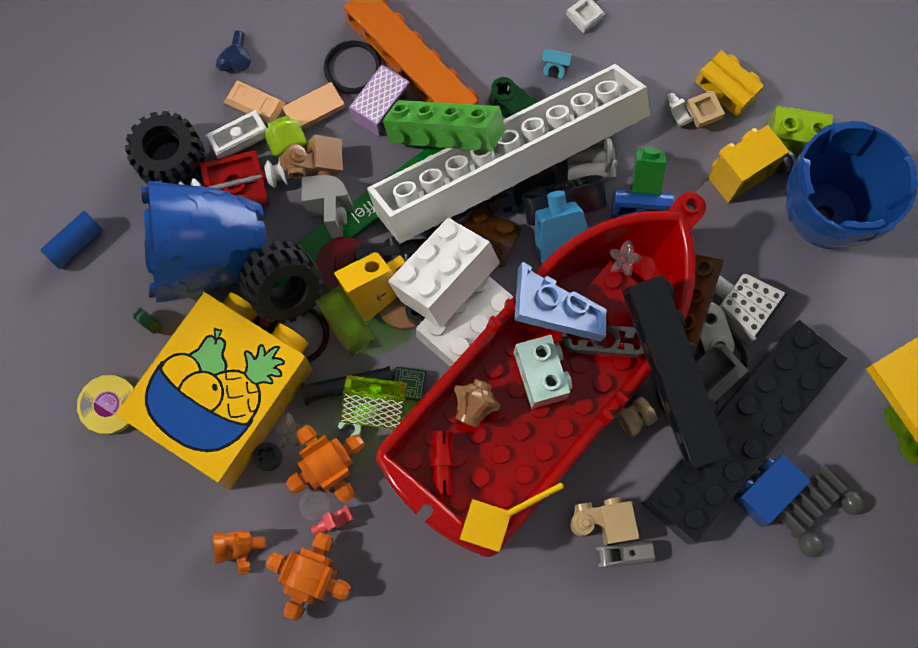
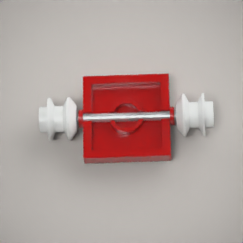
M256 150L200 163L205 184L202 185L203 187L217 188L228 191L233 195L243 196L259 203L262 207L270 206L265 182L268 181L273 188H276L278 181L283 180L288 185L287 179H290L288 172L283 170L280 162L272 165L267 160L264 166L265 172L264 170L261 171ZM192 178L191 186H201L196 179Z

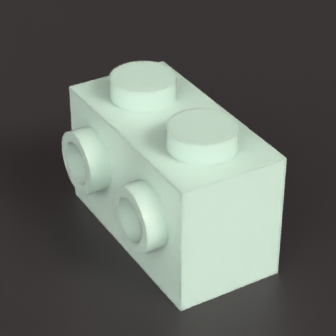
M552 335L516 344L514 356L531 409L566 400L570 394V389L573 388L572 380L568 371L563 372L560 363L563 360L562 350L558 342L554 343Z

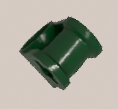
M508 77L497 78L492 83L489 99L490 105L500 106L501 114L504 118H508L538 103L537 99L526 93Z

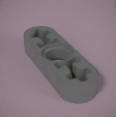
M606 325V333L611 334L615 339V344L610 348H602L596 340H592L593 347H587L589 340H579L578 345H573L572 340L567 339L572 334L562 332V345L571 353L626 358H641L645 356L642 346H640L639 350H634L633 344L624 343L623 350L618 349L620 334L625 335L623 341L628 342L633 341L635 336L638 337L636 329L633 327Z

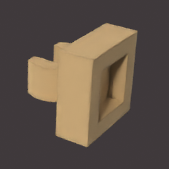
M713 90L688 99L685 104L691 117H693L697 129L723 119L725 115Z

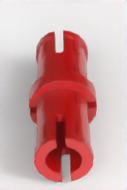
M443 431L432 432L433 460L430 461V468H433V495L436 497H440V495L442 497L453 496L452 468L455 467V460L452 459V432L445 431V434H443Z

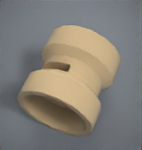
M642 396L633 400L630 407L622 408L615 415L622 429L632 438L639 434L641 428L645 425L651 426L658 421L654 409Z

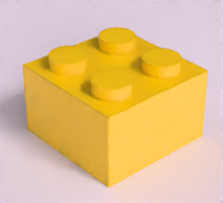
M768 124L760 130L753 128L742 137L741 142L736 145L730 143L718 153L720 157L713 162V169L708 178L727 203H730L773 175L789 153V150Z

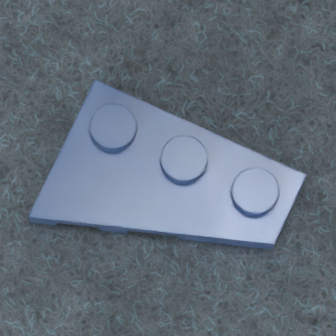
M524 262L520 264L517 275L515 321L600 342L606 337L607 309L575 291L569 293L555 285L556 280L549 276L545 278L531 271L532 267Z

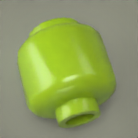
M284 116L268 123L269 128L265 131V138L273 156L280 157L292 144L305 147L307 141L297 120Z

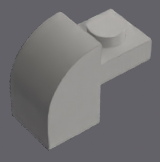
M331 175L302 177L301 201L309 217L324 215V224L331 237H343V225L347 224L346 212L354 211V205L345 185L341 180Z

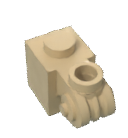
M622 497L604 500L605 506L593 508L592 502L574 505L575 512L570 520V528L575 535L584 537L593 531L594 526H598L602 532L604 546L639 539L632 501L623 502Z

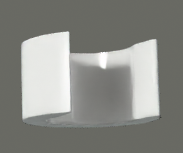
M669 93L666 99L669 101V108L677 125L682 127L692 122L693 117L689 116L684 106L685 100L683 98L679 99L674 93Z

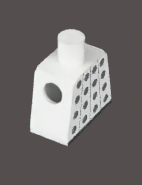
M743 274L735 285L719 276L714 292L723 299L719 306L724 311L728 326L748 345L757 339L788 296L785 292L748 274Z

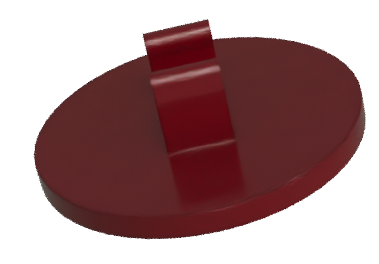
M338 237L332 239L320 249L317 255L316 265L322 273L323 277L321 279L324 282V286L334 293L346 295L334 273L356 262L354 245L364 244L355 238Z

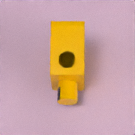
M372 253L334 273L349 301L365 323L398 297L388 283V280L405 263L400 255L386 264L378 253Z

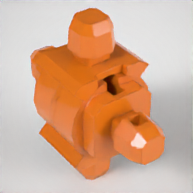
M309 425L299 429L297 436L301 444L307 447L299 452L303 460L297 464L302 472L300 474L296 472L286 482L292 494L300 493L307 489L306 485L310 483L314 490L322 487L326 493L334 488L336 490L334 494L344 504L353 499L355 492L351 484H346L345 480L352 476L348 468L354 465L349 456L352 454L356 456L365 447V443L359 434L345 439L346 443L341 445L337 437L329 441L326 435L317 440L318 434Z
M322 532L315 536L311 544L314 546L312 551L302 547L299 554L290 551L288 558L278 553H271L266 561V567L269 570L280 574L278 582L285 584L283 593L292 596L291 600L286 602L284 608V617L298 621L302 617L306 609L303 607L305 602L316 605L318 599L327 601L330 593L331 597L347 600L352 590L349 583L339 578L335 581L339 571L332 569L334 560L325 557L326 553L331 551L333 537Z

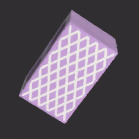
M381 65L350 105L351 120L379 136L382 132L381 122L401 95L405 98L410 95L409 81Z

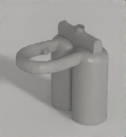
M606 138L604 144H594L566 158L567 181L589 175H600L603 177L604 182H607L609 179H616L618 160L615 159L616 150L613 147L612 140Z

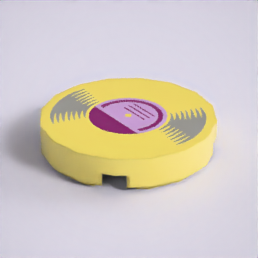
M102 375L92 379L82 389L77 399V412L80 421L89 430L101 435L125 431L130 424L116 416L115 413L134 387L126 379L116 375Z

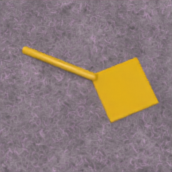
M559 483L509 510L472 499L460 540L500 552L510 516L563 489L564 485Z

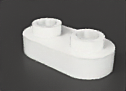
M711 302L708 314L713 313L715 319L712 323L705 322L700 337L702 347L706 353L718 341H723L724 345L733 353L734 340L724 311L720 306Z

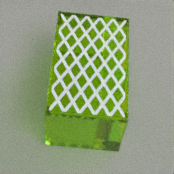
M346 375L340 422L395 429L402 421L407 383Z

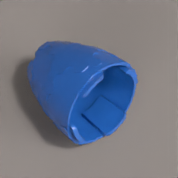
M850 121L839 124L833 123L823 127L806 144L803 151L796 158L790 172L786 191V210L789 221L792 222L796 231L804 240L820 248L856 247L880 238L894 229L913 206L918 188L914 160H912L911 155L902 143L890 133L867 124V122ZM817 210H826L830 215V220L826 219Z
M148 181V187H141L142 202L149 205V208L144 211L146 269L148 273L153 274L154 283H150L148 286L149 298H156V303L202 296L204 292L207 294L217 292L221 288L238 284L242 281L239 275L240 270H245L243 266L245 259L250 261L252 259L250 253L254 250L258 252L262 249L261 245L267 243L265 224L263 221H259L258 216H263L262 205L243 196L233 195L228 191L212 187L162 183V181Z

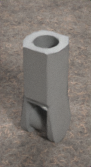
M652 541L596 547V551L600 553L601 561L598 567H614L655 561ZM612 550H620L621 561L613 562Z

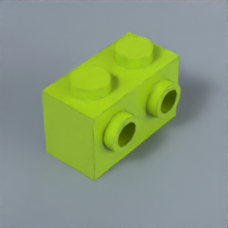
M776 106L769 117L768 125L788 150L800 154L806 144L823 127L832 124L833 115Z

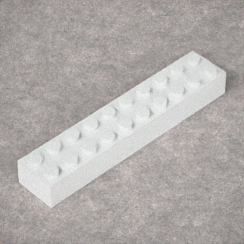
M614 64L504 119L505 132L492 152L446 148L368 187L367 190L376 214L399 244L410 240L416 235L438 226L447 218L465 212L467 209L490 199L492 196L515 186L533 175L539 174L558 162H562L566 158L650 116L647 87Z

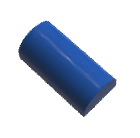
M614 189L611 217H620L646 211H667L674 203L673 193L661 192V195L635 193L632 190Z
M84 211L44 245L40 251L60 270L104 230Z

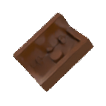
M477 208L474 209L470 218L461 224L491 243L500 261L498 266L502 268L505 266L509 254L522 230L521 227Z

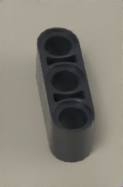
M600 175L584 176L532 189L522 194L526 222L532 226H535L536 211L549 207L547 194L553 191H564L566 203L576 202L584 214L601 210L607 206L604 181Z

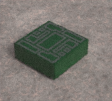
M396 367L392 398L420 401L423 397L426 371Z

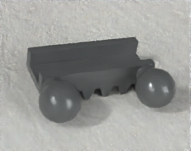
M827 464L822 465L809 478L811 480L810 483L775 518L776 520L780 519L792 531L790 534L799 540L801 552L808 557L820 556L825 549V542L819 534L808 533L806 529L813 525L815 520L821 517L823 512L830 508L834 501L840 498L842 509L850 515H858L866 507L865 497L858 491H850L848 485Z

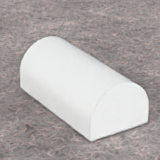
M254 110L205 136L216 157L220 159L232 156L266 139L265 131L267 128L257 111Z

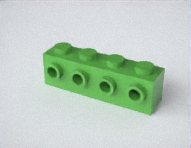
M397 100L383 119L390 144L492 152L505 132L500 106Z

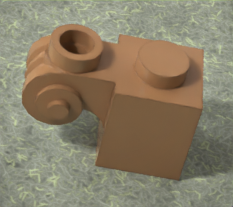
M314 135L304 148L298 144L290 145L280 156V165L283 170L288 172V176L292 179H302V177L315 175L337 177L343 171L342 140L340 138Z

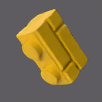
M723 50L701 69L695 81L706 92L713 90L719 103L736 118L759 96L764 87L757 74L747 72L740 66L739 60L734 55H727Z

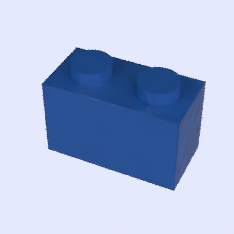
M784 454L774 459L769 456L757 468L761 473L754 480L749 477L738 492L740 494L734 499L760 527L769 525L811 481Z

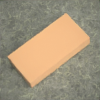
M332 82L283 106L282 109L290 119L297 120L302 130L345 109V104Z

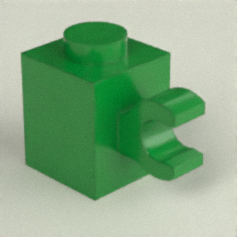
M644 147L643 150L636 149L632 174V192L661 195L666 168L665 152L654 147Z

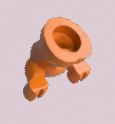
M246 530L230 533L214 532V565L221 564L225 560L236 559L238 575L249 574L250 561H248V556L252 549L265 548V536L252 537L250 532Z

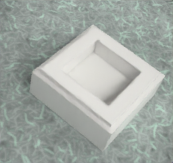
M580 0L567 9L566 12L568 18L583 34L605 17L603 10L593 0Z

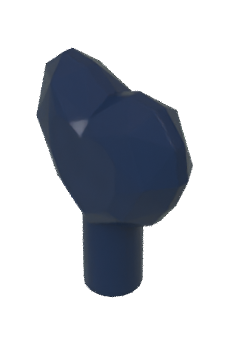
M235 31L232 45L225 48L217 58L216 67L220 71L233 69L244 71L250 66V55L243 48L244 32Z

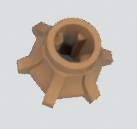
M476 378L473 384L470 383L466 386L456 385L454 391L458 400V413L455 418L468 425L479 427L480 422L487 415L499 410L501 404L495 400L491 392L492 385Z

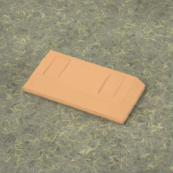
M239 80L235 82L224 100V104L246 114L256 110L262 121L267 124L278 118L282 107L286 104V102Z

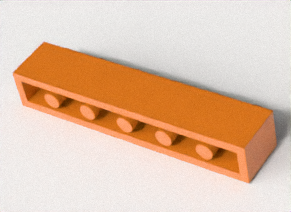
M351 0L343 6L346 21L377 51L378 55L396 74L409 81L410 88L423 102L479 105L477 93L460 81L459 75L453 68L448 69L442 63L440 55L434 49L430 50L424 44L421 35L416 30L411 31L406 26V22L401 14L397 11L393 12L388 7L386 0Z

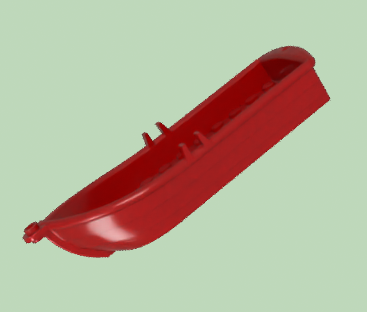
M686 192L680 195L667 211L632 213L595 225L563 244L535 273L543 278L549 276L556 280L555 285L569 293L575 291L607 309L606 325L633 328L635 327L621 290L664 274L666 281L669 280L674 288L675 298H673L676 309L680 310L686 319L695 282L696 263L692 229L705 214V200L697 193ZM686 205H691L694 210L689 209ZM516 295L511 300L508 298L505 301L504 308L496 317L491 316L481 334L382 442L376 452V461L397 495L416 515L423 506H430L433 509V513L425 521L428 526L453 543L483 557H492L499 552L460 540L472 499L509 510L557 485L651 374L645 356L641 358H626L571 353L562 345V332L515 321ZM606 333V337L601 342H597L602 348H610L615 344V339L611 334ZM620 334L618 349L623 350L624 343L633 344L634 350L640 349L641 343L637 336L634 337L633 341L628 342L623 341L625 335ZM552 335L554 343L558 342L561 347L563 360L560 363L563 372H569L573 388L570 389V394L566 400L531 409L514 356L515 345ZM576 335L567 337V339L572 340L573 345H578L579 340H589L587 347H593L592 339L581 338ZM475 378L491 384V392L495 400L501 404L500 409L487 415L480 422L479 427L468 425L455 418L458 413V400L454 391L455 386L473 384ZM443 431V434H445V431L452 432V459L455 460V467L452 468L453 496L442 497V495L436 497L433 495V468H430V461L433 460L432 432ZM544 499L510 516L500 551Z

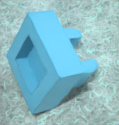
M544 49L542 61L548 62L543 69L544 75H548L551 66H557L559 68L558 78L561 79L565 73L563 65H570L572 54Z

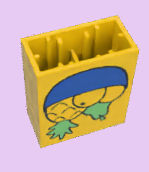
M204 292L115 415L231 490L253 458L255 448L264 442L300 390L301 382L306 381L313 369L306 356L302 354L309 343L298 333L279 323L273 333L270 334L253 323L258 315L250 303L240 296L230 292L221 303Z

